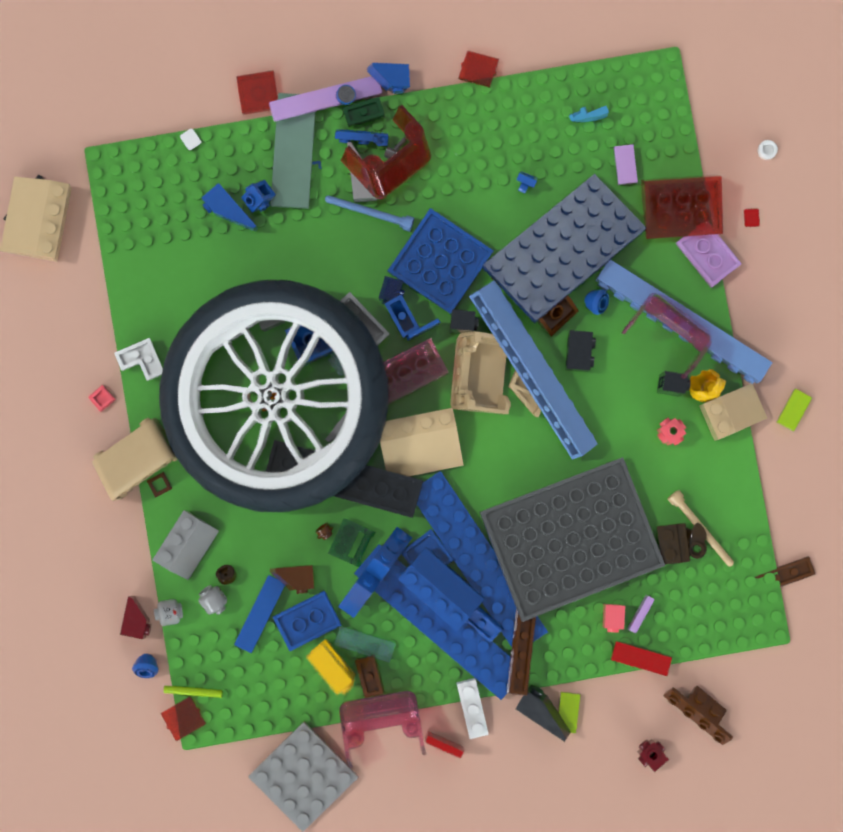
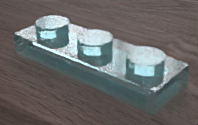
M340 626L334 645L368 656L375 655L378 659L390 662L396 643Z

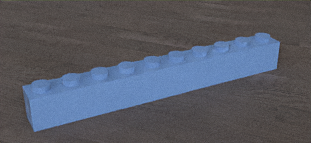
M612 260L606 263L595 280L598 283V287L605 291H612L614 293L613 296L618 300H626L630 303L631 308L638 312L640 310L645 312L648 319L654 322L656 320L663 324L662 327L669 332L674 331L678 333V337L687 343L689 341L692 342L697 350L702 353L706 351L711 354V358L714 361L725 363L730 371L736 374L739 372L744 375L743 379L751 384L761 382L773 363Z
M494 280L470 295L471 301L570 457L575 459L586 454L598 444L594 435L589 431L584 423V419L577 412L573 402L565 393L563 386L553 374V370L548 366L542 353L533 342L532 337L524 328L522 321L517 317L512 309V305L505 298L500 286Z

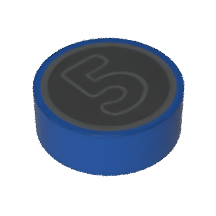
M342 85L336 92V99L342 105L351 104L356 97V92L350 85Z

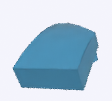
M607 106L588 113L586 107H582L581 111L569 115V118L572 122L596 121L606 118L609 111Z

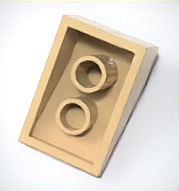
M753 384L699 405L714 441L767 419Z

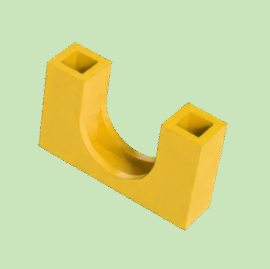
M327 639L323 640L307 655L308 660L336 694L340 692L345 694L353 687L356 674Z

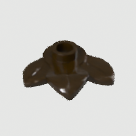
M696 523L692 530L688 527L686 529L690 556L698 559L702 558L707 552L705 544L707 534L704 527L700 523ZM696 545L700 546L701 550L698 552L694 550V546Z

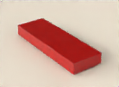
M615 641L610 660L667 676L672 657Z

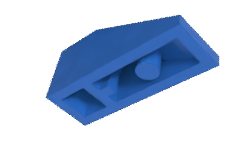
M219 183L202 197L204 201L202 206L209 214L213 212L220 218L254 232L258 230L257 226Z

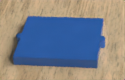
M437 318L408 334L406 338L410 341L436 327L441 322Z

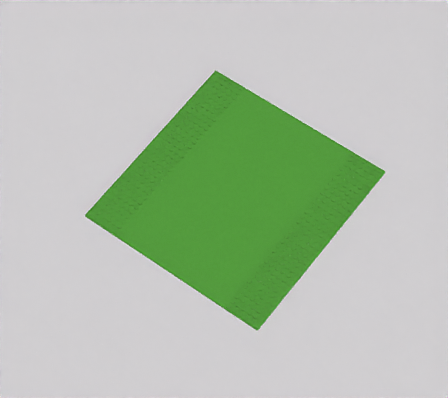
M678 47L379 97L385 117L348 127L343 107L370 99L316 111L312 162L321 161L322 169H319L318 164L312 165L309 209L269 206L262 212L258 210L252 213L241 198L246 193L245 189L252 183L256 184L265 180L272 189L276 122H274L272 116L193 129L201 140V144L192 150H188L180 138V135L188 130L86 147L84 150L117 351L150 338L162 367L164 366L171 343L179 329L207 301L225 290L238 285L260 280H290L319 288L338 300H342L350 292L389 332V335L378 345L388 377L389 391L386 421L452 408L450 400L456 341L459 334L450 333L451 315L395 278L387 270L430 208L493 250L489 258L491 259L594 174L647 228L645 232L611 260L733 337L723 279L710 288L675 244L704 220H707L713 227L682 59ZM607 106L609 111L606 118L596 121L572 122L569 118V115L581 111L582 107H586L588 113ZM337 129L388 133L387 146H377L373 141H370L369 144H359L358 140L350 141L374 176L375 183H379L380 194L376 195L377 200L357 202L356 204L398 217H406L407 215L414 217V223L410 232L403 230L398 224L339 207L325 201V197L329 195L354 203L347 143H341L339 139H335ZM403 137L406 138L407 141L401 146L394 160L384 157L387 147L394 149ZM633 145L638 182L618 185L614 146ZM520 171L538 178L535 187L528 186L525 194L518 191L522 183L517 181ZM219 183L257 226L258 230L254 232L220 218L213 212L209 214L202 206L204 204L202 197ZM604 266L569 294L579 312L553 336H550L538 322L534 323L501 288L505 298L512 305V309L522 321L524 328L532 337L536 347L542 353L548 366L553 370V374L563 386L565 393L573 402L574 407L584 419V423L594 435L598 444L583 456L572 459L542 411L539 417H535L508 387L515 369L507 357L503 395H506L511 402L509 414L503 415L453 409L464 466L409 477L425 482L441 471L492 547L479 512L623 457L659 551L657 526L686 523V527L691 530L694 526L678 506L671 505L667 500L671 494L680 490L684 495V502L731 557L734 564L733 566H727L705 540L707 552L702 558L696 559L690 556V562L665 564L661 568L538 615L548 633L533 642L528 688L530 685L541 688L643 670L610 660L615 641L672 657L671 664L784 645L790 642L780 583L775 581V575H778V572L767 573L777 569L750 426L714 441L699 405L707 402L695 400L691 396L690 391H686V394L680 397L657 393L659 374L664 371L688 374V379H690L691 376L700 374L702 370L708 371L713 369L720 375V378L726 380L725 388L719 397L743 387L741 374L739 372L737 374L733 373L727 368L728 365L723 362L718 363L711 358L712 355L706 351L705 353L700 352L692 342L689 341L687 343L678 337V333L667 331L659 321L656 320L654 322L648 319L645 312L634 310L626 300H618L610 290L606 291L609 295L607 309L602 314H593L586 307L584 299L590 291L601 290L595 280ZM483 268L454 310L476 312L475 317H479L476 332L492 334L469 297L493 281ZM402 295L419 328L437 318L441 323L410 341L407 338L403 339L384 303ZM285 321L284 324L265 332L261 330L259 322L249 328L251 334L261 347L271 372L275 369L281 346L287 337L285 330L291 328L293 322ZM570 330L593 332V337H596L595 349H592L591 356H594V367L590 368L589 372L565 370L568 332ZM242 334L233 340L231 345L242 361L255 372L259 370L254 351L245 335ZM292 345L289 348L285 369L289 371L298 361ZM222 346L211 355L205 367L201 384L203 386L232 385L248 388L251 380L234 363L225 346ZM334 352L304 366L295 377L294 382L296 385L317 380L345 378V373ZM140 364L124 371L120 369L130 433L139 428V423L148 417L150 420L157 418L164 428L159 404L161 376L147 381ZM284 373L278 377V381L281 384L286 382ZM264 374L259 378L261 385L267 382V377ZM345 383L320 385L304 390V399L321 403L348 401V387ZM225 389L200 391L201 408H224L243 402V393ZM295 390L289 392L290 400L296 399L297 393ZM255 391L250 396L252 402L258 400V394ZM297 405L296 412L314 431L323 448L330 444L325 439L347 411L346 407L320 408L306 405ZM247 407L230 412L203 414L205 425L211 437L226 454H228L237 433L252 415V409ZM285 407L281 408L280 415L282 418H285L288 415V411ZM261 410L262 418L266 419L269 415L268 411L262 412ZM668 417L670 420L673 418L680 419L686 427L685 432L687 434L682 436L684 440L676 446L673 443L668 446L666 443L663 444L657 436L659 434L657 429L661 427L659 423ZM275 420L272 422L266 445L254 466L255 470L266 472L274 440L285 443ZM293 420L287 422L294 444L315 451L316 448L307 434ZM256 422L245 435L233 460L244 466L248 465L258 444L262 427L261 423ZM672 427V428L670 429V433H671L672 435H675V434H676V431H675V429ZM379 443L367 465L386 470L381 443ZM179 460L170 462L166 467L161 468L139 484L158 602L176 599L178 603H181L183 618H180L178 624L162 626L172 686L223 690L222 698L173 694L181 744L184 750L292 732L303 721L311 728L461 702L456 682L475 677L375 591L354 618L338 607L359 579L354 574L355 571L379 544L381 546L384 545L396 527H399L412 537L406 548L430 529L435 533L418 506H416L414 517L411 518L332 496L321 503L295 511L258 512L233 505L205 490L184 469ZM164 472L172 489L155 498L147 480ZM162 477L152 482L157 492L167 487ZM184 510L189 511L219 530L189 580L153 561L154 556ZM328 523L333 527V534L328 539L317 538L318 535L315 531L321 525ZM694 546L695 551L701 550L700 546ZM401 554L397 560L408 568L410 564ZM455 561L447 565L469 584ZM231 565L236 572V579L228 585L219 583L216 578V571L219 567ZM313 565L314 589H308V593L297 594L296 590H290L285 586L253 652L249 653L235 646L234 643L268 575L275 577L270 573V568ZM766 573L764 577L755 578L758 575ZM209 585H212V587L218 586L227 597L226 609L218 615L216 613L208 614L198 602L199 593ZM325 590L342 626L289 651L273 616ZM645 595L650 596L654 599V602L637 633L628 630L627 628ZM481 603L479 607L491 616L483 603ZM604 604L625 606L624 629H619V633L607 632V628L602 627ZM500 632L493 642L511 657L512 647L502 632ZM325 639L331 643L356 674L353 687L345 694L342 692L336 694L307 658L311 650ZM375 655L385 692L384 694L365 698L355 660ZM476 679L480 698L496 696Z

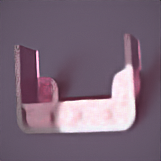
M651 293L643 301L621 333L625 334L643 310L657 317L698 350V353L681 376L685 379L696 368L711 346V333L662 295Z
M403 691L346 701L340 706L339 713L345 756L349 768H353L351 749L358 748L364 743V731L402 725L405 736L409 738L419 737L422 756L426 755L417 699L413 692Z

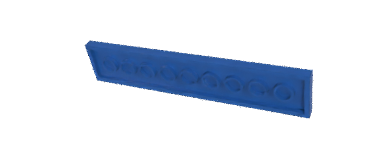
M440 471L423 482L417 506L445 548L454 558L455 563L471 587L484 598L482 601L483 605L491 617L503 627L501 632L512 647L516 607L495 552ZM536 616L533 642L548 633L538 616Z
M380 544L355 571L354 574L357 577L361 576L382 546ZM396 560L374 591L502 700L507 694L511 657L493 641L489 643L466 622L456 632L398 580L407 567L399 560Z

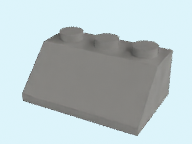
M184 510L154 556L153 561L189 580L219 530L189 511Z

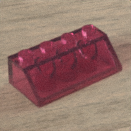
M431 338L384 362L388 377V405L448 375L449 372Z

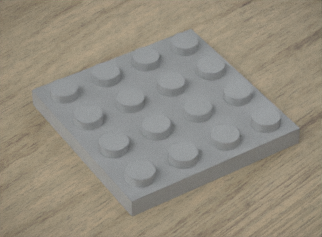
M303 721L248 777L304 832L358 778V775Z

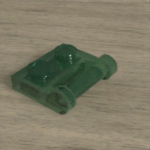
M344 518L328 554L360 567L362 564L361 559L369 541L376 532ZM360 531L364 533V536L354 558L348 555Z

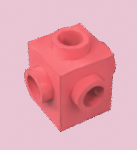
M669 417L659 423L661 427L657 429L659 433L657 434L658 438L663 444L666 443L667 446L672 443L676 446L684 440L682 436L687 434L684 423L676 418L671 420ZM672 427H673V428L675 429V431H676V434H675V435H672V434L670 433V429H671Z

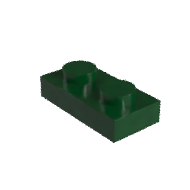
M379 97L343 107L348 127L385 117Z

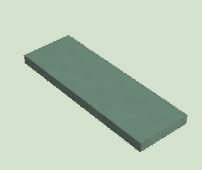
M278 93V100L299 94ZM315 112L276 121L272 190L276 196L271 200V207L309 209Z

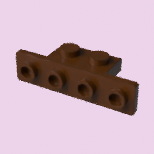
M699 686L694 687L687 698L674 687L665 692L663 696L670 704L676 706L686 717L698 724V727L710 734L716 742L724 745L732 740L733 736L719 725L727 710Z

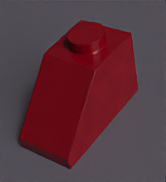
M128 596L120 635L143 640L146 638V635H150L151 624H149L150 619L135 596Z

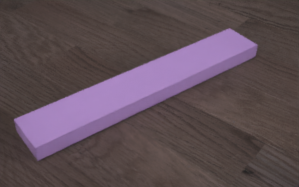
M370 76L269 102V107L273 120L276 122L342 105L336 99V92L342 85H350L354 88L356 92L354 101L381 95L383 92L380 84Z

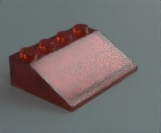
M716 174L641 179L646 239L723 234L722 176Z

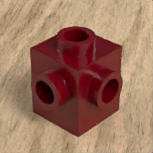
M652 739L650 741L645 740L639 745L640 749L637 752L640 757H638V760L644 767L649 766L656 772L669 761L668 757L663 753L666 749L659 741L655 743Z

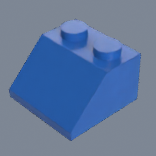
M302 325L299 327L291 344L298 360L302 357L314 335L312 330ZM291 328L285 330L287 335ZM320 337L304 366L334 353L333 349Z

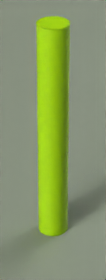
M164 685L163 691L168 694L222 698L223 690Z

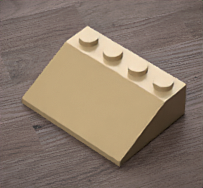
M14 176L0 251L58 262L72 189L70 184Z
M453 408L386 421L380 440L386 471L409 477L464 466Z

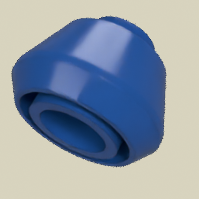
M603 289L592 290L585 296V305L593 314H602L608 307L609 295Z
M142 654L132 666L134 674L141 678H152L159 672L157 661L151 654Z

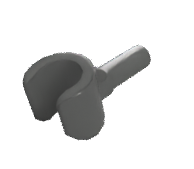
M403 137L394 149L387 147L384 157L394 160L401 146L407 141L406 138Z

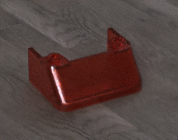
M403 105L399 106L393 121L410 141L407 145L385 162L376 155H368L362 160L350 146L346 147L341 158V162L371 195L377 199L386 198L425 167L431 159V152L423 127Z

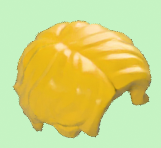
M713 369L708 371L702 370L700 374L691 376L689 379L691 380L690 394L695 400L700 402H709L718 398L726 385V380L720 378V375Z

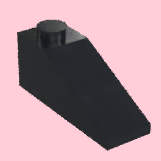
M530 685L527 696L523 695L515 709L565 742L571 733L548 695L541 688Z

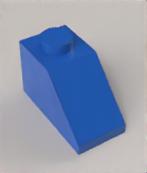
M372 63L367 67V72L386 91H392L393 94H402L410 87L409 64Z
M402 295L384 303L403 339L408 334L419 329Z

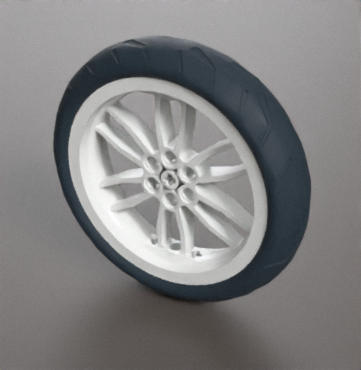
M254 281L232 287L213 297L198 308L179 329L166 355L160 380L159 404L161 419L169 445L176 458L205 490L226 502L253 511H295L316 505L334 496L347 487L367 465L380 443L386 423L389 391L388 377L381 353L370 331L358 316L340 300L319 288L295 281ZM266 320L293 322L281 346L275 369L271 372L261 347L251 334L249 328L260 321ZM302 325L312 330L314 335L302 357L289 371L285 369L289 348L299 327ZM242 334L245 335L254 351L259 370L255 372L242 361L231 345L232 341ZM321 337L337 355L343 367L345 378L317 380L296 385L294 382L295 377L309 360ZM225 346L234 363L251 380L250 386L248 388L232 385L203 386L201 384L203 373L213 352ZM282 373L286 376L284 384L278 381V377ZM262 374L267 377V382L264 385H261L259 382ZM345 383L348 387V401L321 403L304 399V390L320 385ZM225 389L243 393V402L224 408H201L200 391ZM291 390H295L297 393V397L293 401L288 396ZM254 391L258 394L256 402H252L250 398L251 393ZM272 393L277 394L275 399H270ZM297 405L320 408L346 407V416L335 440L323 448L314 431L296 412ZM250 407L252 415L237 433L228 454H226L211 437L205 425L203 414L230 412ZM283 407L288 411V415L285 418H282L280 415V410ZM263 408H266L269 413L266 419L261 416ZM275 420L287 447L298 462V465L284 472L255 470L254 466L266 445L272 422ZM291 420L307 434L316 448V452L307 458L301 456L293 442L287 424ZM256 422L261 423L262 427L258 444L248 465L244 466L233 460L245 435Z

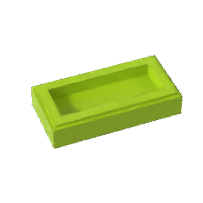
M795 388L776 422L791 431H795L812 397Z
M561 692L558 713L570 732L576 733L580 694Z

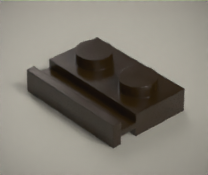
M686 523L657 526L660 553L664 563L690 562Z

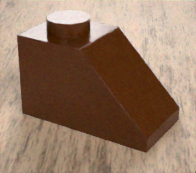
M313 565L270 568L272 575L288 589L296 590L297 594L308 593V589H314Z

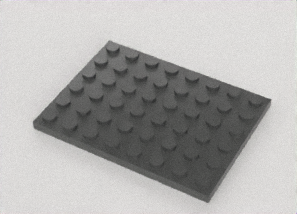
M623 457L479 512L521 622L665 566Z

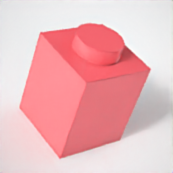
M604 604L602 627L607 628V632L619 633V629H624L625 606Z

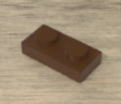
M375 655L356 659L355 663L364 697L384 694L385 691Z

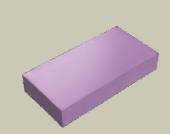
M633 145L614 146L618 185L637 183Z
M645 595L627 628L628 630L637 633L654 602L653 598Z

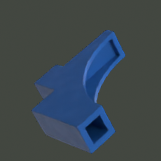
M396 527L338 607L354 618L396 562L412 537L399 527Z

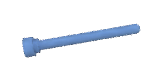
M328 195L325 197L327 203L398 224L403 230L408 232L411 231L414 223V217L408 215L406 217H398Z

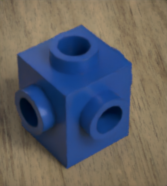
M263 180L249 185L245 189L246 193L241 198L252 213L258 210L262 212L270 206L269 202L276 194L268 183Z

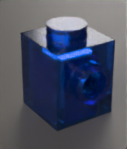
M388 276L384 277L379 295V301H382V305H385L384 303L399 295L404 297L405 291L402 290L404 282L402 280Z

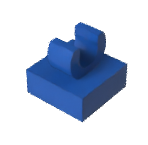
M520 171L517 181L522 183L518 191L525 194L528 186L535 187L538 178Z

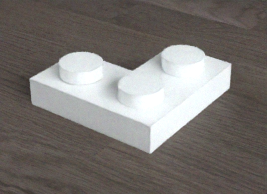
M150 338L114 353L121 371L140 364L147 381L162 375L163 367Z

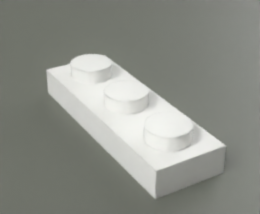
M472 678L456 682L470 739L489 735L476 679Z

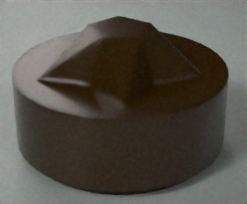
M223 565L216 571V578L219 583L228 585L236 579V572L231 565Z

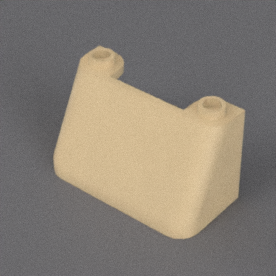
M476 331L459 334L456 341L450 400L453 409L503 415L509 414L511 402L506 395H503L507 356L493 334Z
M149 417L139 423L140 427L105 452L102 450L93 456L94 460L92 463L112 501L121 500L128 495L127 492L132 491L134 487L155 472L166 467L170 462L178 460L169 445L166 432L157 418L151 420Z

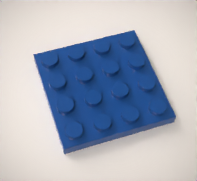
M430 208L387 272L451 315L452 309L454 310L481 271L483 264L492 255L493 250Z

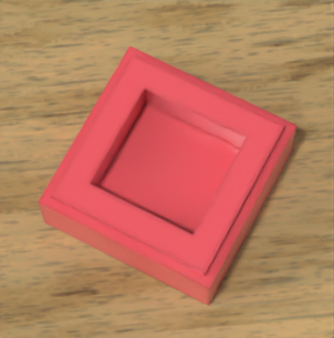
M101 385L88 397L100 412L116 400L104 385Z

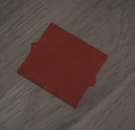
M467 50L464 62L461 63L462 68L458 79L490 88L493 77L496 76L499 59Z
M191 696L160 713L167 724L166 728L171 731L176 741L206 724L199 712L200 708L196 707Z

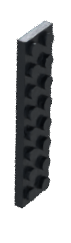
M274 440L266 472L289 471L298 465L286 443ZM296 446L303 458H307L316 452ZM366 465L360 474L347 487L335 494L334 497L413 518L423 480Z

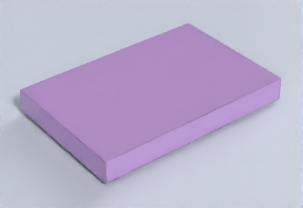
M704 220L675 243L710 288L742 264L707 220Z

